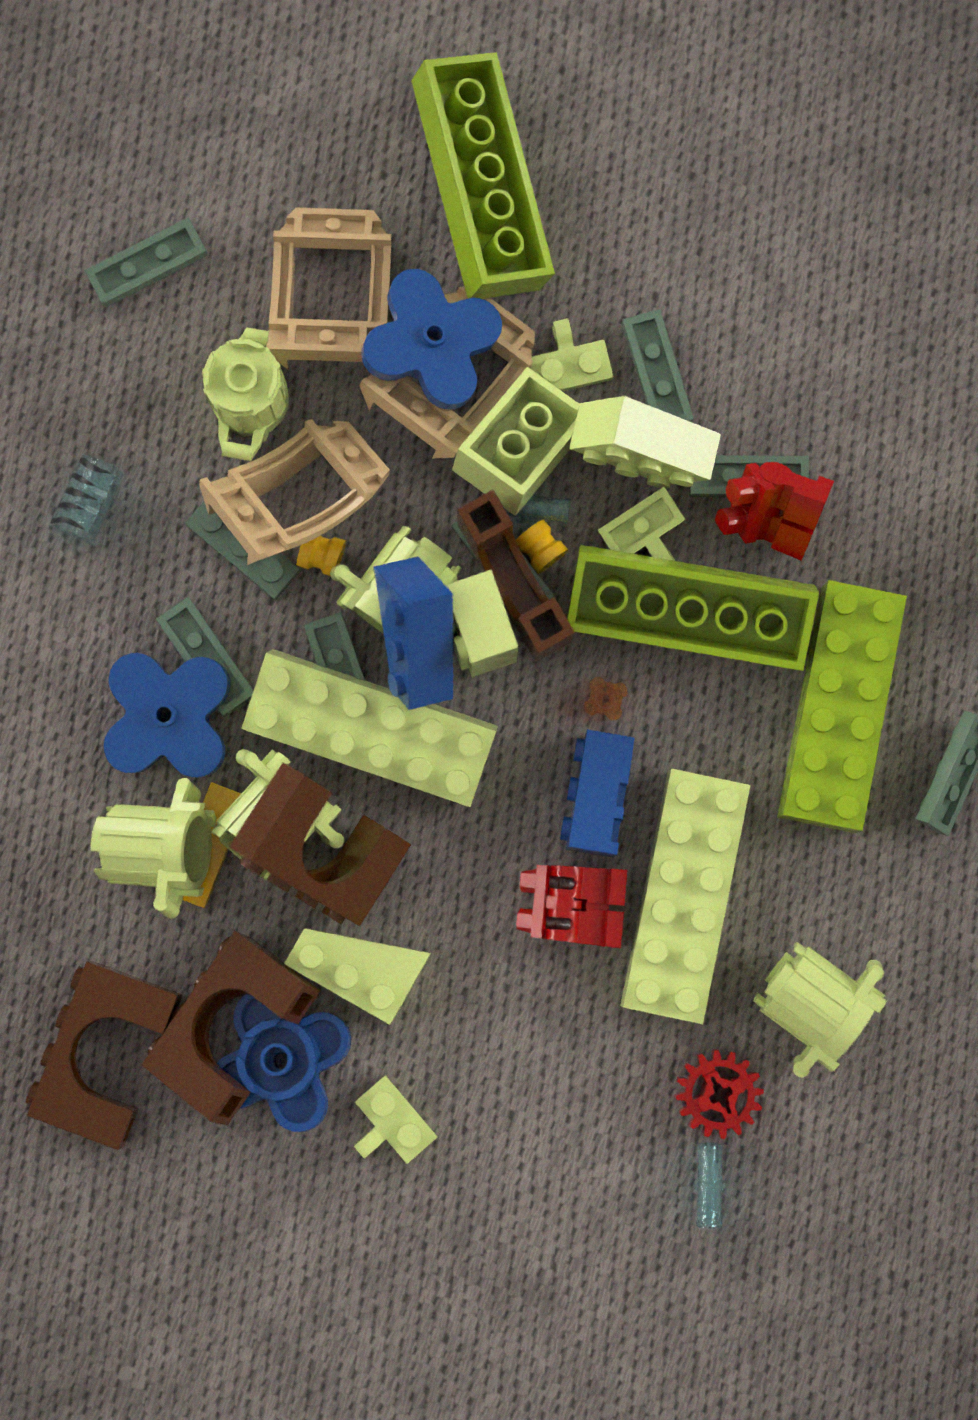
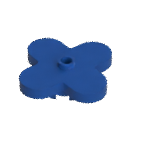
M421 269L405 270L394 278L388 291L387 301L394 321L377 326L369 332L361 350L363 364L373 376L381 380L394 381L412 376L419 380L424 395L433 405L447 410L460 408L470 400L477 386V375L470 357L484 353L494 346L502 331L501 316L498 310L484 299L468 298L449 303L439 282L433 275Z
M129 653L120 657L110 670L109 687L113 696L126 710V714L109 729L105 736L104 753L108 762L121 772L140 773L149 769L160 758L165 756L180 773L189 777L202 778L216 772L225 758V743L219 732L209 722V715L221 706L228 697L230 678L226 669L213 659L195 657L183 663L169 675L154 658L148 655ZM167 707L171 711V718L168 722L163 723L161 721V712Z
M244 995L236 1004L233 1014L234 1026L242 1043L240 1049L224 1056L217 1062L224 1071L251 1092L240 1109L248 1108L258 1102L267 1100L274 1118L283 1128L294 1132H306L316 1128L324 1120L328 1110V1097L319 1075L322 1071L340 1063L347 1056L351 1047V1033L348 1025L337 1015L328 1012L313 1013L301 1019L298 1024L280 1018L252 995ZM281 1053H285L288 1057L287 1065L283 1069L279 1068L276 1064V1058Z

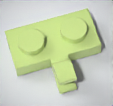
M568 318L553 322L552 331L557 351L532 356L533 363L530 369L562 392L613 380L605 340L574 346Z
M662 487L598 529V532L610 550L635 554L646 546L652 557L675 561L660 537L686 519L667 489Z
M386 1075L355 1101L375 1126L354 1144V1147L364 1159L383 1141L387 1140L406 1164H408L438 1138Z

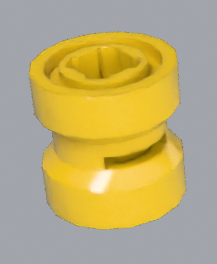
M544 519L532 525L516 539L521 553L528 555L531 559V566L537 574H541L568 552L563 542L555 540L551 535V527Z
M320 535L300 546L296 565L305 569L312 567L321 569L324 575L331 577V569L341 564L346 540L338 537L328 539Z

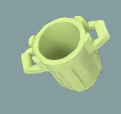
M246 327L239 339L227 341L226 344L212 351L204 369H202L203 391L219 420L218 437L223 457L252 461L262 443L267 441L269 432L279 425L288 410L289 389L280 363L276 361L270 349L266 346L269 331ZM232 433L244 437H252L251 445L228 442V439L232 438Z
M403 526L398 533L394 532L361 579L351 573L346 565H336L330 571L333 580L339 581L347 587L336 602L338 606L344 610L346 608L351 609L382 634L384 633L374 566L419 557L445 585L458 581L457 575L462 570L460 566H452L449 569L447 565L452 557L426 537H423L421 541L406 538L411 531L406 526Z
M242 749L237 752L236 761L240 765L247 767L256 778L216 821L217 825L211 831L240 860L243 856L230 848V844L281 764L284 762L288 765L291 762L280 752L276 753L273 749L262 761L258 759L255 753L249 750ZM326 802L309 829L304 842L315 831L321 836L323 843L333 848H340L344 844V837L339 832H336L330 824L342 810L336 804L333 807L329 802ZM263 870L260 877L267 881L271 873Z
M181 778L176 783L171 807L115 804L114 807L107 806L108 813L106 817L98 816L96 818L91 837V851L99 852L102 867L94 869L97 877L111 884L156 887L154 907L169 919L177 917L180 912L183 896L199 897L203 895L204 887L200 886L207 875L211 860V827L216 826V816L212 810H203L205 803L199 802L201 791L189 779Z
M796 942L794 943L793 951L798 955L794 958L786 952L765 979L768 982V988L764 992L767 994V997L764 998L757 993L753 1002L761 1007L760 1011L807 1045L802 1053L793 1060L794 1074L798 1077H806L816 1061L831 1072L835 1071L840 1065L836 1061L856 1040L874 1011L880 1013L886 1003L885 995L874 987L876 982L882 979L884 971L880 961L870 960L864 972L855 981L809 946L803 947Z

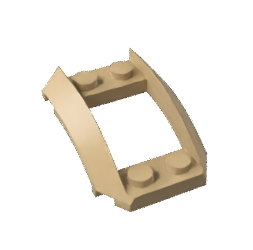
M295 208L286 217V224L279 231L274 230L273 274L269 335L266 346L270 349L276 361L287 369L289 360L363 362L361 350L367 335L375 327L388 323L389 306L387 296L390 288L391 234H387L382 228L381 220L374 210ZM295 249L371 250L368 321L292 319Z
M459 287L455 293L444 294L449 303L467 299L465 287ZM485 298L484 300L490 302L498 310L502 319L501 334L491 350L505 359L508 364L463 417H460L453 410L442 409L433 405L424 395L421 386L409 377L386 381L376 378L371 374L368 378L365 377L359 385L369 411L377 405L436 450L432 459L454 458L462 443L527 367L530 368L533 363L532 348L534 346L535 331L491 298Z
M310 419L305 421V427L287 442L260 458L228 470V476L211 482L207 477L200 479V489L208 515L217 513L248 553L247 565L307 543L340 524L373 497L389 476L390 469L349 422L332 421V426H319ZM322 454L350 487L351 491L317 515L283 529L258 497L282 485Z

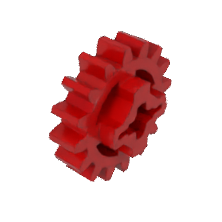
M713 1049L710 1060H707L703 1054L699 1053L697 1054L699 1064L696 1067L688 1063L684 1065L689 1073L688 1077H677L676 1079L680 1085L684 1086V1092L674 1094L675 1099L685 1101L686 1104L678 1111L681 1116L691 1114L693 1117L688 1125L695 1129L702 1124L703 1135L706 1137L711 1135L713 1129H717L719 1137L726 1139L727 1129L729 1128L737 1135L742 1134L740 1127L742 1121L750 1125L755 1123L749 1115L750 1111L762 1110V1106L754 1101L755 1096L764 1094V1089L753 1086V1082L760 1077L759 1073L750 1072L747 1074L746 1070L750 1062L747 1059H743L736 1064V1053L732 1051L728 1052L725 1059H721L719 1050ZM714 1067H727L734 1070L738 1075L726 1079L720 1077ZM701 1075L704 1081L701 1091L693 1098V1086ZM711 1077L720 1087H728L729 1091L724 1094L726 1100L724 1103L727 1110L715 1099L710 1100L709 1098L714 1094V1085ZM745 1092L744 1104L740 1111L737 1112L735 1104L738 1095ZM709 1109L718 1111L723 1121L709 1120L700 1113Z

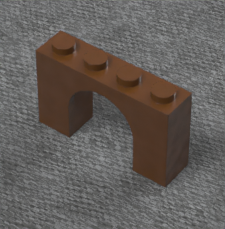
M494 490L457 509V523L484 572L492 570L504 607L535 662L571 643L575 634L573 628L555 597L549 600L535 579L514 538L513 523Z
M283 762L229 847L243 856L239 864L258 876L262 874L263 870L271 873L267 879L269 882L287 893L293 886L298 889L295 894L296 898L314 909L319 903L323 904L325 907L321 912L342 925L344 920L348 919L361 926L411 844L363 815L341 851L332 861L320 868L305 870L302 860L305 837L332 793Z
M234 931L230 937L221 943L217 956L210 967L198 976L194 984V990L187 1000L175 1009L171 1016V1023L162 1036L158 1037L150 1045L148 1056L141 1065L207 1120L228 1126L251 1092L224 1071L211 1054L209 1031L217 1012L228 1001L236 997L252 995L280 1018L298 1024L321 990L292 968L286 966L283 961L254 939Z
M86 961L84 968L79 966L72 978L70 989L75 990L70 1005L64 1004L57 1017L55 1027L60 1028L55 1044L50 1042L43 1053L40 1065L44 1066L45 1070L40 1082L34 1081L28 1092L26 1104L31 1106L27 1116L110 1148L120 1150L125 1147L139 1108L102 1095L91 1089L84 1082L76 1062L78 1043L84 1032L93 1023L107 1017L124 1019L163 1034L171 1023V1016L178 1007L182 994L100 963Z

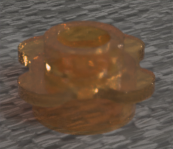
M601 677L592 679L589 684L591 689L590 697L584 703L586 713L589 715L598 713L607 716L611 721L618 720L622 716L620 707L622 699L627 696V687L621 682L616 684L605 682ZM604 695L609 696V702H603L602 697Z

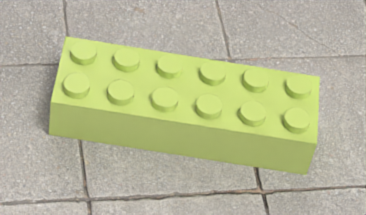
M272 649L265 654L241 729L471 807L498 726L436 704L408 710L398 697L392 695L389 688L363 681L354 676L330 668H324L316 663Z
M672 768L667 772L620 1004L621 1007L703 1024L751 785Z

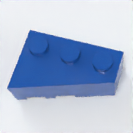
M419 557L374 566L390 672L388 674V685L392 695L398 697L408 710L453 699V593Z
M587 729L585 739L577 738L573 761L580 762L578 778L570 777L566 799L574 802L571 817H563L560 840L567 841L566 850L610 858L617 855L619 847L617 840L620 822L623 820V804L629 780L634 737Z

